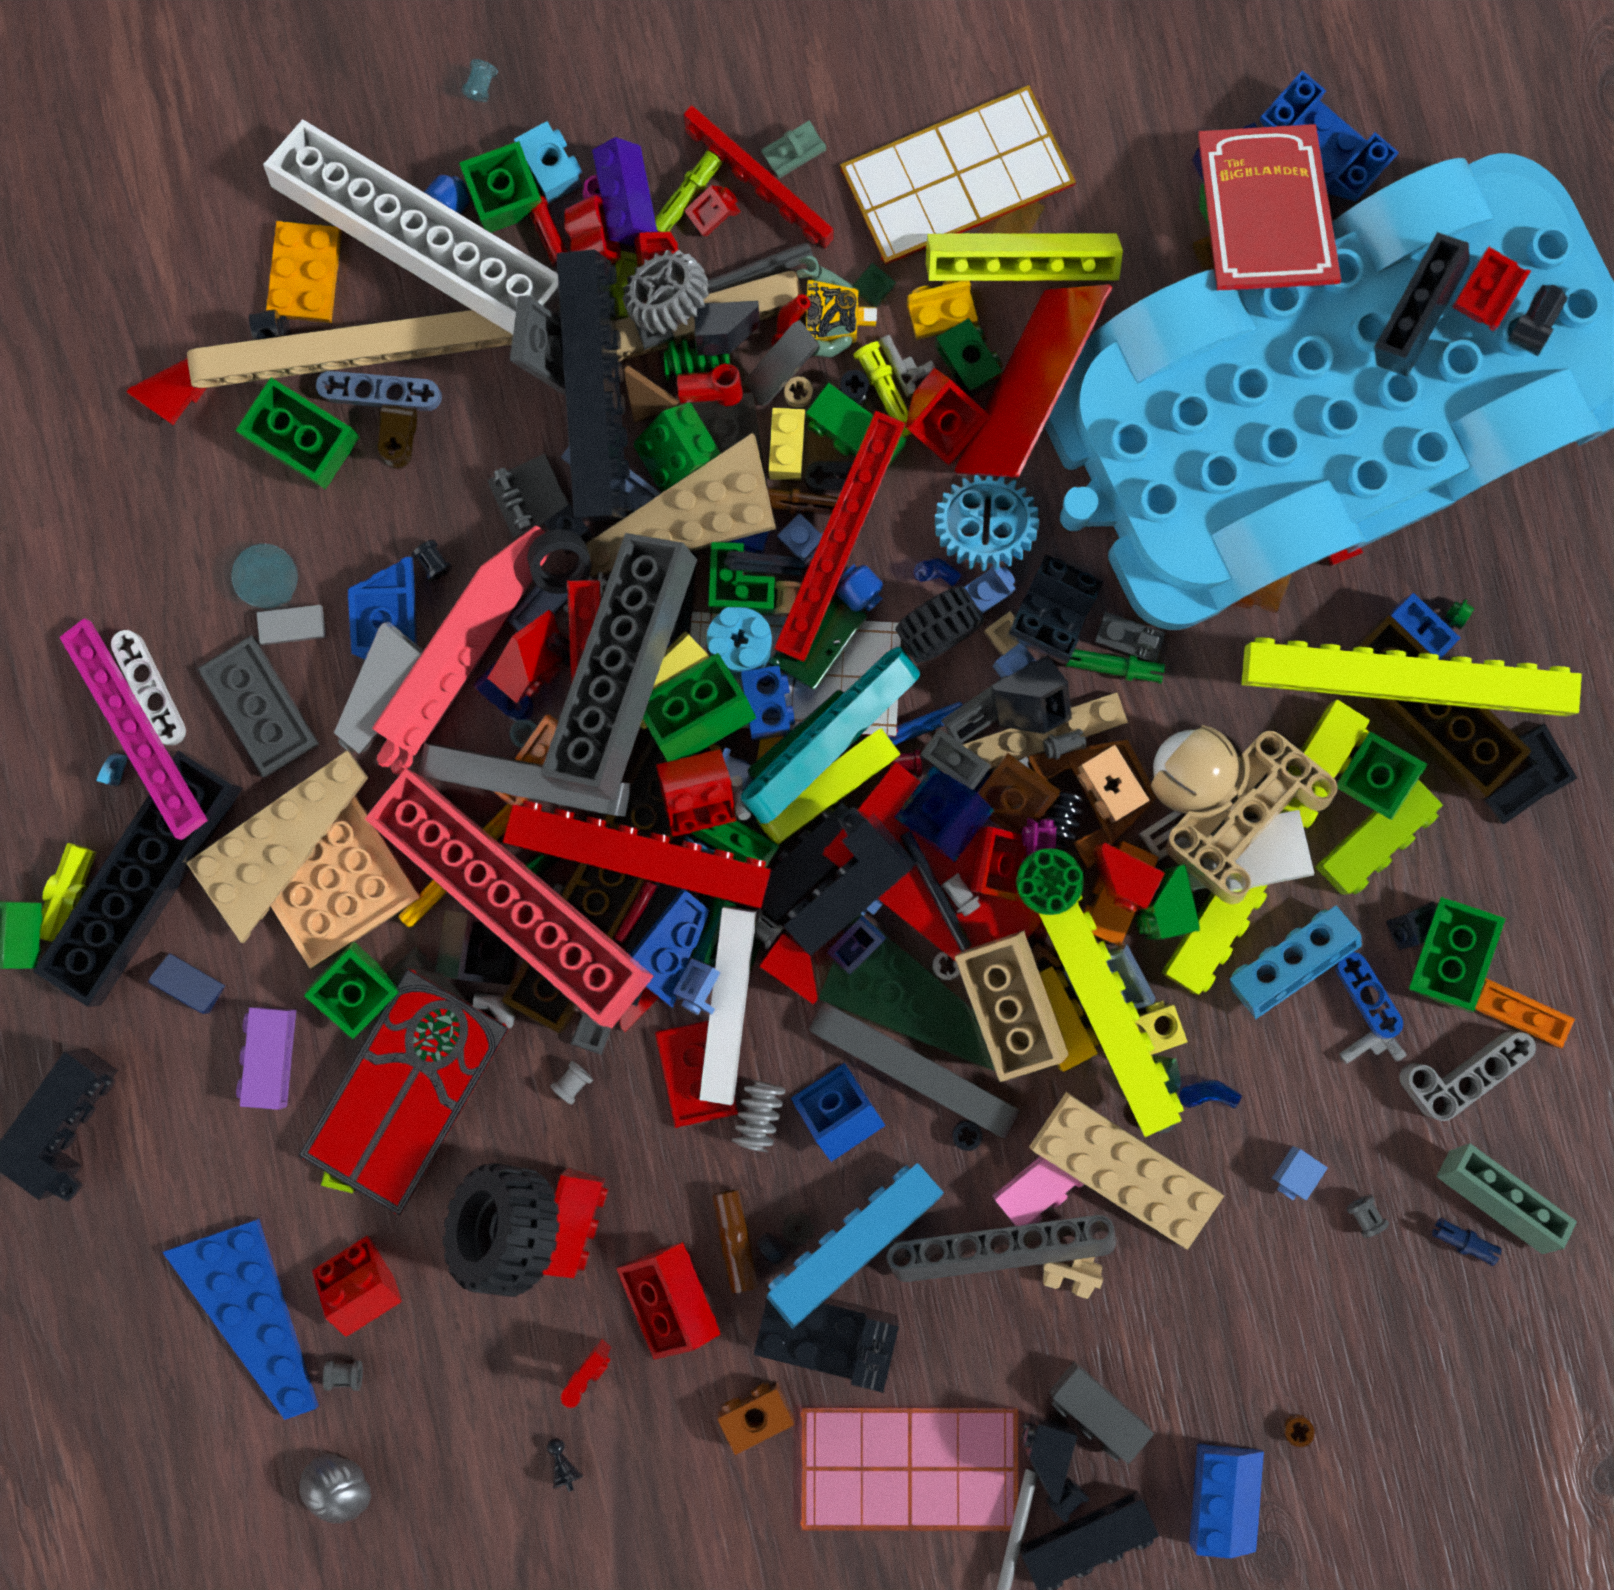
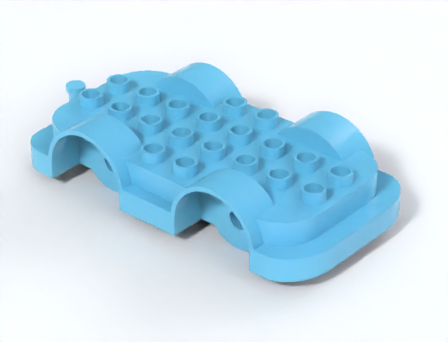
M1508 153L1489 155L1470 164L1464 158H1454L1431 165L1381 189L1332 222L1341 284L1217 291L1215 272L1212 269L1185 278L1142 299L1113 317L1090 336L1044 426L1063 466L1068 470L1085 466L1092 480L1086 487H1073L1067 492L1063 501V509L1060 512V522L1069 531H1079L1084 527L1114 526L1120 539L1115 541L1109 549L1108 560L1131 607L1140 618L1161 629L1181 630L1189 628L1218 615L1238 600L1305 566L1344 549L1351 553L1451 506L1478 488L1539 457L1575 441L1580 446L1614 429V282L1570 195L1548 170L1526 157ZM1438 232L1468 242L1470 263L1408 377L1376 366L1374 346L1436 233ZM1488 247L1517 262V266L1524 270L1529 269L1531 271L1495 331L1490 330V327L1486 324H1480L1451 307L1483 252ZM1554 285L1562 289L1569 298L1552 326L1553 332L1537 357L1507 341L1522 314L1525 315L1528 311L1529 305L1541 286Z

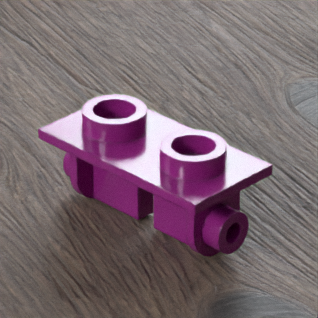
M1027 817V826L1022 829L1023 846H1026V858L1038 850L1056 849L1057 826H1054V820L1041 819L1040 825H1038V822L1031 817Z

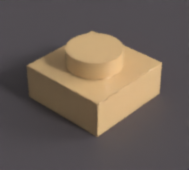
M1011 611L984 630L985 635L1002 656L1019 644L1006 637L1015 618Z

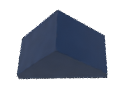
M861 915L827 953L844 970L851 974L886 937Z

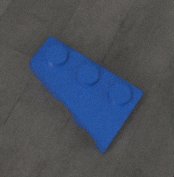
M684 889L680 890L630 954L632 958L654 976L646 987L672 1008L677 999L673 991L686 969L693 948H696L710 911Z

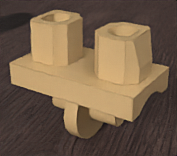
M1095 1257L1043 1264V1284L1054 1289L1060 1288L1063 1277L1074 1280L1072 1293L1088 1299L1095 1287L1101 1288L1103 1277H1101L1102 1265L1094 1263Z

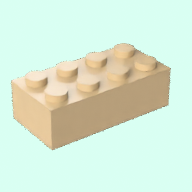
M1024 931L964 950L955 956L1000 1082L1060 1064L1066 1059L1069 1054Z

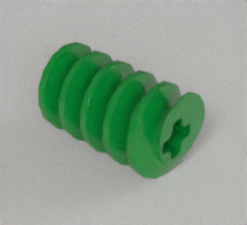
M686 339L682 340L680 349H677L674 340H670L668 349L664 351L667 381L671 380L673 372H675L677 377L678 374H685V371L688 373H698V371L710 372L721 364H730L729 354L697 356L696 341L693 348H690Z

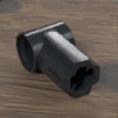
M1542 285L1529 305L1530 307L1526 314H1522L1507 342L1538 357L1553 332L1552 326L1569 297L1564 294L1562 289L1554 285Z

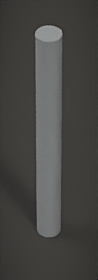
M1025 1469L997 1590L1011 1589L1038 1476L1036 1471L1032 1469Z

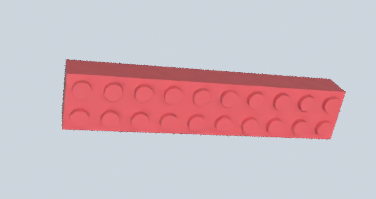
M405 768L365 817L368 823L599 1025L612 1028L654 977L422 776Z

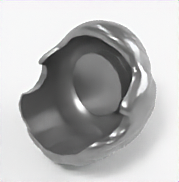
M333 1453L324 1454L313 1459L302 1472L299 1483L301 1499L308 1510L321 1520L329 1523H345L358 1517L370 1502V1485L365 1481L362 1469L352 1460L338 1457Z

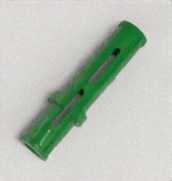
M1075 649L1072 657L1080 658V660L1070 659L1066 664L1067 668L1071 667L1123 676L1127 681H1132L1135 678L1158 684L1162 683L1163 676L1150 673V671L1164 673L1165 670L1164 663L1137 660L1136 656L1130 655L1129 658L1080 649Z

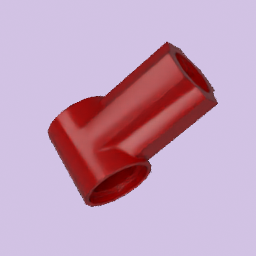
M721 364L715 367L712 372L678 374L677 376L680 403L717 401L723 406H732L737 404L743 396L739 371L731 364Z

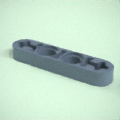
M326 371L317 378L316 389L320 396L331 403L382 407L383 404L416 407L419 411H432L440 405L442 400V394L438 386L428 379ZM331 380H334L338 386L348 387L349 396H346L347 393L344 389H333L332 394H330L325 385H330ZM361 382H368L372 386L371 393L364 398L356 396V386ZM396 384L402 386L403 395L400 399L389 400L387 398L386 392L390 386ZM409 386H412L414 393L421 394L425 393L426 388H429L434 397H428L427 402H424L420 396L410 395Z

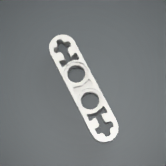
M119 631L112 638L111 648L133 694L162 743L172 746L179 744L185 737V725L144 640L140 635L132 631ZM126 638L135 642L131 645V650L135 656L140 657L142 655V658L133 660L128 651L121 649L125 645L124 640ZM146 665L150 672L149 677L146 681L139 683L134 679V671L138 666ZM159 693L163 697V705L159 710L152 711L148 707V699L152 694ZM164 716L169 725L176 726V729L172 731V738L162 734L166 730L163 720L157 719L155 721L154 718Z

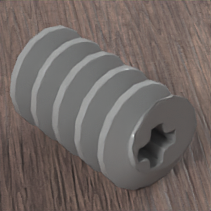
M751 1080L755 1085L744 1087V1091L752 1095L751 1099L741 1100V1103L749 1108V1110L738 1112V1116L745 1120L746 1123L735 1125V1129L743 1135L742 1137L732 1138V1142L744 1148L768 1152L763 1147L772 1146L774 1140L766 1134L775 1133L777 1129L769 1121L779 1120L780 1116L772 1108L782 1107L783 1103L775 1095L785 1094L786 1089L774 1084Z

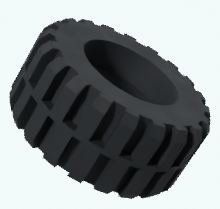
M498 1163L483 1164L463 1178L464 1183L457 1186L454 1191L456 1195L454 1199L450 1200L447 1208L449 1209L448 1217L444 1221V1227L446 1228L445 1236H443V1246L446 1248L444 1258L445 1262L450 1266L448 1268L450 1275L463 1289L475 1293L515 1297L531 1289L544 1276L542 1272L549 1268L552 1261L550 1259L551 1254L556 1250L557 1246L555 1239L560 1225L557 1222L559 1208L558 1204L554 1202L556 1196L553 1189L549 1186L548 1181L537 1171Z

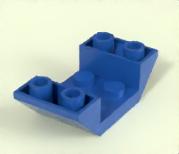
M1302 70L1263 113L1260 121L1263 127L1316 124L1327 193L1357 201L1399 152L1376 132L1368 140L1364 139L1321 102L1326 90Z

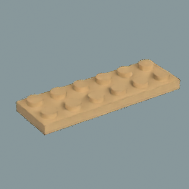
M1067 1092L1029 1146L1032 1151L1187 1250L1224 1197L1218 1190Z

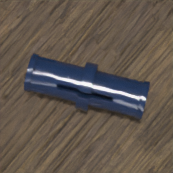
M1439 1218L1434 1226L1440 1228V1230L1433 1229V1237L1455 1246L1457 1252L1463 1255L1470 1254L1490 1266H1494L1498 1262L1499 1257L1493 1254L1501 1255V1247L1477 1237L1475 1231L1471 1229L1464 1230L1446 1221L1444 1218Z

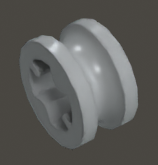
M944 952L938 953L932 961L933 972L943 980L956 978L960 974V970L955 961L952 964L955 968L952 974L946 971V975L939 971L942 967L938 963L942 957L947 960L948 955Z

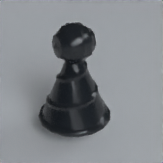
M553 1438L547 1445V1452L555 1458L552 1488L555 1489L566 1485L568 1492L573 1491L572 1482L582 1478L583 1474L562 1454L565 1448L563 1440Z

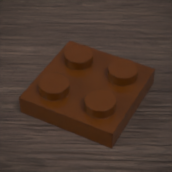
M1007 753L971 799L969 805L1005 831L1022 835L1023 827L1027 826V817H1031L1038 822L1059 796L1060 790Z

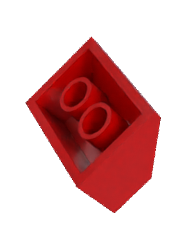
M572 1168L566 1169L561 1174L555 1192L556 1198L554 1199V1202L558 1204L559 1214L557 1215V1222L560 1223L559 1232H556L555 1239L557 1246L556 1250L551 1254L550 1259L552 1261L549 1268L542 1272L543 1275L575 1278L578 1270H585L590 1252L584 1251L588 1238L594 1239L599 1220L594 1219L597 1206L603 1208L609 1190L603 1187L605 1178Z
M683 1242L664 1247L616 1268L653 1360L694 1351L721 1335L716 1318L710 1309L703 1287L698 1280L690 1255L686 1251Z

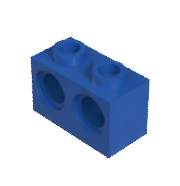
M1414 593L1403 598L1386 615H1391L1430 654L1439 655V660L1460 639Z
M779 666L741 672L744 694L756 716L755 720L749 722L752 741L787 735L790 732V725H795L793 706H786L784 694L790 693L787 674L781 675ZM769 681L774 684L775 689L769 694H763L757 690V687L761 682ZM775 712L781 719L775 725H767L763 722L762 718L766 713Z

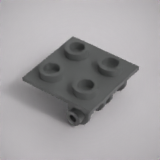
M545 454L506 471V468H500L494 472L495 477L487 480L513 538L529 531L536 525L544 524L546 520L568 505Z

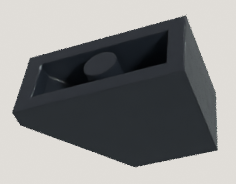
M758 300L705 303V307L698 308V317H694L697 356L730 354L760 326Z

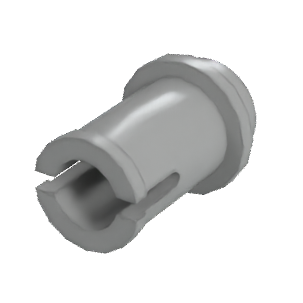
M958 873L941 885L959 908L957 912H961L964 917L981 906L977 901L979 897L973 896Z

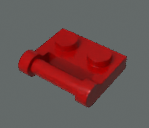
M603 1339L599 1341L569 1379L567 1386L561 1394V1402L565 1407H576L588 1386V1381L592 1379L596 1382L608 1367L607 1365L611 1361L608 1354L612 1347Z

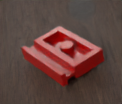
M1488 247L1483 252L1451 307L1480 324H1486L1490 327V330L1495 331L1531 271L1529 269L1524 270L1517 266V262Z

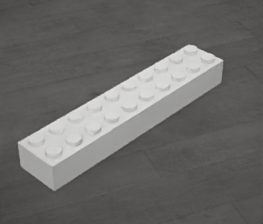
M303 119L263 164L272 188L511 334L514 331L518 295L530 296L554 314L560 309L558 274Z

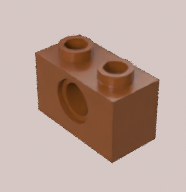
M768 1382L762 1383L750 1391L752 1395L740 1401L739 1397H735L721 1405L722 1410L718 1412L717 1420L734 1455L794 1425L795 1417L777 1382L769 1385ZM752 1408H757L762 1411L764 1417L759 1422H751L747 1419L746 1412Z

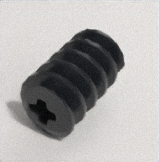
M1060 791L1059 796L1046 811L1049 816H1042L1038 822L1040 823L1041 819L1054 820V826H1057L1056 849L1067 852L1071 851L1072 848L1064 842L1065 839H1075L1076 837L1068 829L1069 827H1079L1080 825L1072 817L1073 815H1082L1084 813L1076 804L1077 802H1087V800L1074 794Z

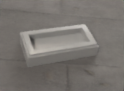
M321 605L257 612L259 642L261 645L326 638L323 606Z

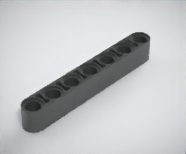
M423 743L418 772L419 776L616 816H626L631 783L621 781L615 800H607L554 787L540 775L543 767L541 764L433 743Z
M823 1002L809 1028V1031L1003 1139H1006L1021 1111L826 1002Z
M1093 1215L898 1242L889 1248L887 1261L897 1280L913 1282L1105 1256L1115 1249L1116 1235L1114 1226L1109 1218L1103 1215ZM1099 1231L1108 1233L1107 1237L1101 1240L1092 1238ZM1065 1236L1075 1237L1074 1241L1069 1244L1059 1242ZM1033 1240H1039L1042 1242L1041 1245L1035 1249H1030L1026 1247L1028 1243ZM999 1245L1009 1246L1008 1250L1003 1253L994 1252L995 1248ZM965 1250H976L972 1257L964 1258L961 1256ZM937 1253L943 1254L941 1260L937 1262L929 1261L932 1255ZM901 1259H911L906 1266H897L898 1261Z

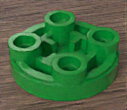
M1050 848L1038 850L1030 854L1020 865L1016 877L1017 891L1022 901L1033 911L1044 915L1060 914L1070 909L1078 901L1083 889V873L1076 860L1066 852Z

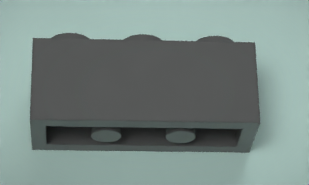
M1075 1361L1049 1390L1054 1399L1052 1402L1053 1407L1066 1418L1069 1414L1074 1416L1079 1421L1077 1427L1091 1440L1094 1436L1098 1437L1104 1443L1102 1449L1116 1462L1122 1458L1129 1465L1154 1435L1151 1428Z

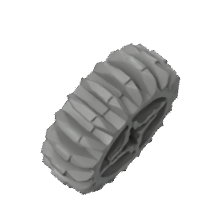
M667 250L663 256L655 253L654 259L650 261L644 259V265L634 267L635 275L628 276V285L623 287L625 296L622 299L627 309V314L631 320L635 321L638 327H641L642 330L647 329L652 334L657 330L665 334L668 328L676 331L681 323L687 325V319L691 316L698 317L697 309L705 307L704 299L709 296L707 291L709 284L704 274V269L689 253L683 254L680 250L674 254Z

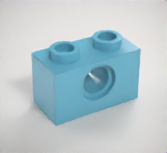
M548 121L514 139L515 142H520L533 178L546 197L548 204L581 187L578 175L582 173V170L574 156L568 158L563 149L567 144L559 129L553 131ZM549 157L558 158V161L552 166L543 164Z

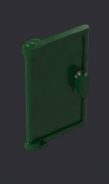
M833 594L805 662L776 651L773 657L769 658L767 664L770 667L779 666L780 673L783 671L815 691L863 624L867 615L861 611L851 610L841 599Z

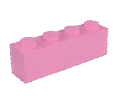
M1040 1156L993 1194L992 1197L1015 1226L1035 1224L1041 1221L1043 1218L1041 1213L1049 1206L1054 1209L1062 1204L1068 1197L1066 1192L1076 1185L1080 1188L1085 1184Z

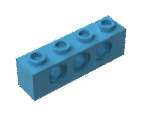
M1337 905L1330 910L1324 909L1318 912L1312 918V922L1304 928L1298 927L1292 930L1281 944L1276 947L1270 946L1262 951L1259 959L1250 965L1244 964L1237 968L1230 978L1232 991L1256 1020L1362 946L1361 933ZM1319 937L1326 938L1329 941L1323 946H1317L1312 943L1313 940ZM1290 956L1302 958L1298 964L1286 962V959ZM1264 974H1272L1276 977L1269 983H1263L1259 980Z

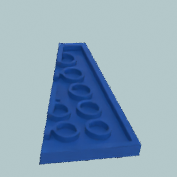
M259 1219L162 1252L284 1420L319 1407Z

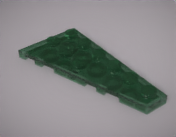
M861 913L848 924L846 931L859 919V917L862 915ZM881 930L879 931L886 939L851 974L844 970L835 960L833 961L818 999L996 1071L974 1010Z

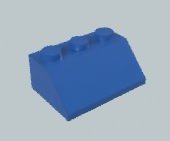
M1197 1444L1189 1544L1196 1555L1234 1558L1256 1552L1263 1450Z

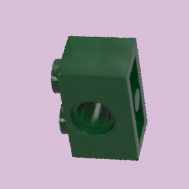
M968 318L937 336L934 347L960 389L969 397H972L1000 380L1003 364L995 351L990 353L984 343L986 336L978 324L974 326ZM966 352H974L978 355L979 360L975 363H968L963 359L962 355Z

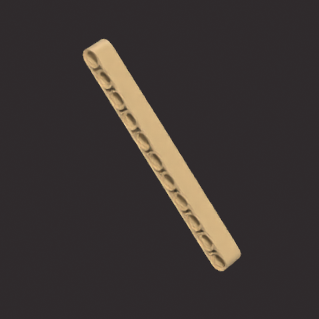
M469 310L196 348L187 352L191 386L209 388L266 380L271 377L280 378L512 345L513 334L477 312Z

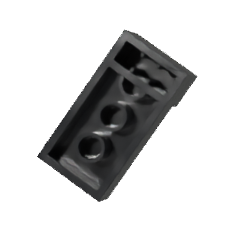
M852 807L838 819L848 835L842 842L854 856L837 871L840 875L837 880L830 876L812 892L815 899L810 902L806 897L787 914L790 920L784 927L809 956L815 953L911 871L916 864L915 860L874 813L867 818L857 808Z
M88 1048L64 1051L0 1140V1173L38 1200L55 1195L67 1202L71 1201L83 1185L74 1176L82 1165L61 1150L65 1151L77 1137V1134L74 1132L81 1122L84 1124L92 1117L96 1110V1107L93 1105L100 1096L104 1097L115 1084L113 1078L119 1070Z
M766 1298L753 1355L850 1379L853 1386L884 1393L899 1323L896 1314L827 1298L792 1329Z

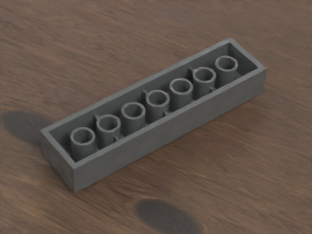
M625 533L540 773L554 787L607 800H615L697 562L695 556L683 542Z

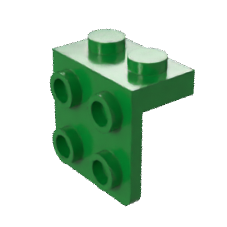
M691 402L662 411L634 441V447L639 457L642 459L661 493L721 454Z

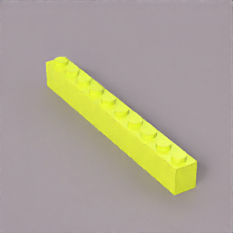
M1255 638V642H1250L1244 648L1241 685L1565 717L1579 713L1582 674L1570 673V668L1564 666H1551L1549 670H1538L1537 664L1518 663L1516 667L1504 666L1505 662L1501 660H1484V664L1471 663L1472 658L1451 657V661L1439 660V655L1423 653L1418 654V658L1406 657V652L1388 650L1383 655L1373 654V649L1367 647H1354L1352 652L1340 650L1341 646L1335 644H1321L1320 648L1307 647L1308 643L1304 641H1288L1287 645L1275 644V639Z
M1335 700L1328 704L1300 751L1335 778L1337 773L1342 774L1350 764L1352 758L1349 754L1353 747H1359L1367 737L1369 731L1365 728L1370 720L1339 700ZM1290 766L1287 770L1293 776L1302 775L1301 771L1295 766ZM1312 787V791L1316 796H1327L1323 788ZM1296 797L1279 813L1299 810L1303 828H1309L1318 815L1317 811L1308 808ZM1268 885L1250 888L1244 900L1237 904H1227L1211 892L1197 914L1200 931L1187 933L1183 936L1161 974L1193 994L1200 995L1201 991L1207 992L1215 981L1216 976L1213 975L1216 967L1219 963L1223 965L1233 951L1230 945L1236 936L1240 938L1250 924V921L1247 920L1253 908L1258 910L1265 901L1267 894L1264 890Z

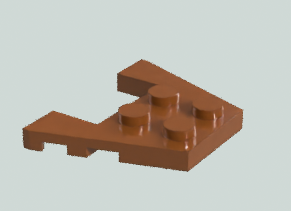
M1128 739L1086 746L1085 749L1062 754L1057 760L1053 757L1048 759L1045 753L1034 754L1028 757L1033 771L1045 780L1067 769H1071L1101 828L1072 843L1085 869L1091 867L1096 862L1093 854L1096 845L1104 842L1112 845L1157 798L1151 789V782ZM1115 745L1150 801L1111 823L1109 818L1104 820L1094 804L1098 800L1091 790L1087 792L1083 788L1077 775L1080 774L1079 766ZM1105 777L1107 784L1103 786L1106 792L1112 790L1115 793L1114 787L1117 786V782L1115 780L1108 781Z

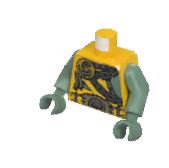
M807 256L799 259L800 262L806 264L807 270H797V276L799 278L811 276L812 279L808 280L807 297L811 305L807 309L806 328L820 345L812 355L832 358L848 349L851 343L857 341V326H876L877 307H859L857 289H854L849 282L834 272L820 266L813 256Z

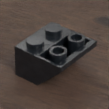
M1048 655L1038 661L1030 662L1025 668L1010 676H1004L991 685L996 721L1000 727L1045 734L1072 719L1068 681Z

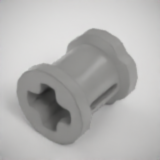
M571 1061L569 1063V1070L558 1082H553L550 1087L563 1100L572 1105L575 1102L574 1097L586 1083L590 1084L594 1079L581 1066Z

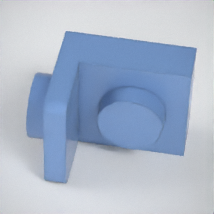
M799 513L777 535V538L796 557H799L801 562L806 563L809 559H813L823 532L819 533Z
M991 566L990 570L965 586V589L983 615L1014 592L1015 587L1013 584L1015 579L1005 566L1003 568L999 566V570Z
M691 959L673 994L684 1000L681 1006L690 1012L699 1015L702 1010L712 1015L715 1008L707 1004L705 1000L718 979L720 972L711 966Z

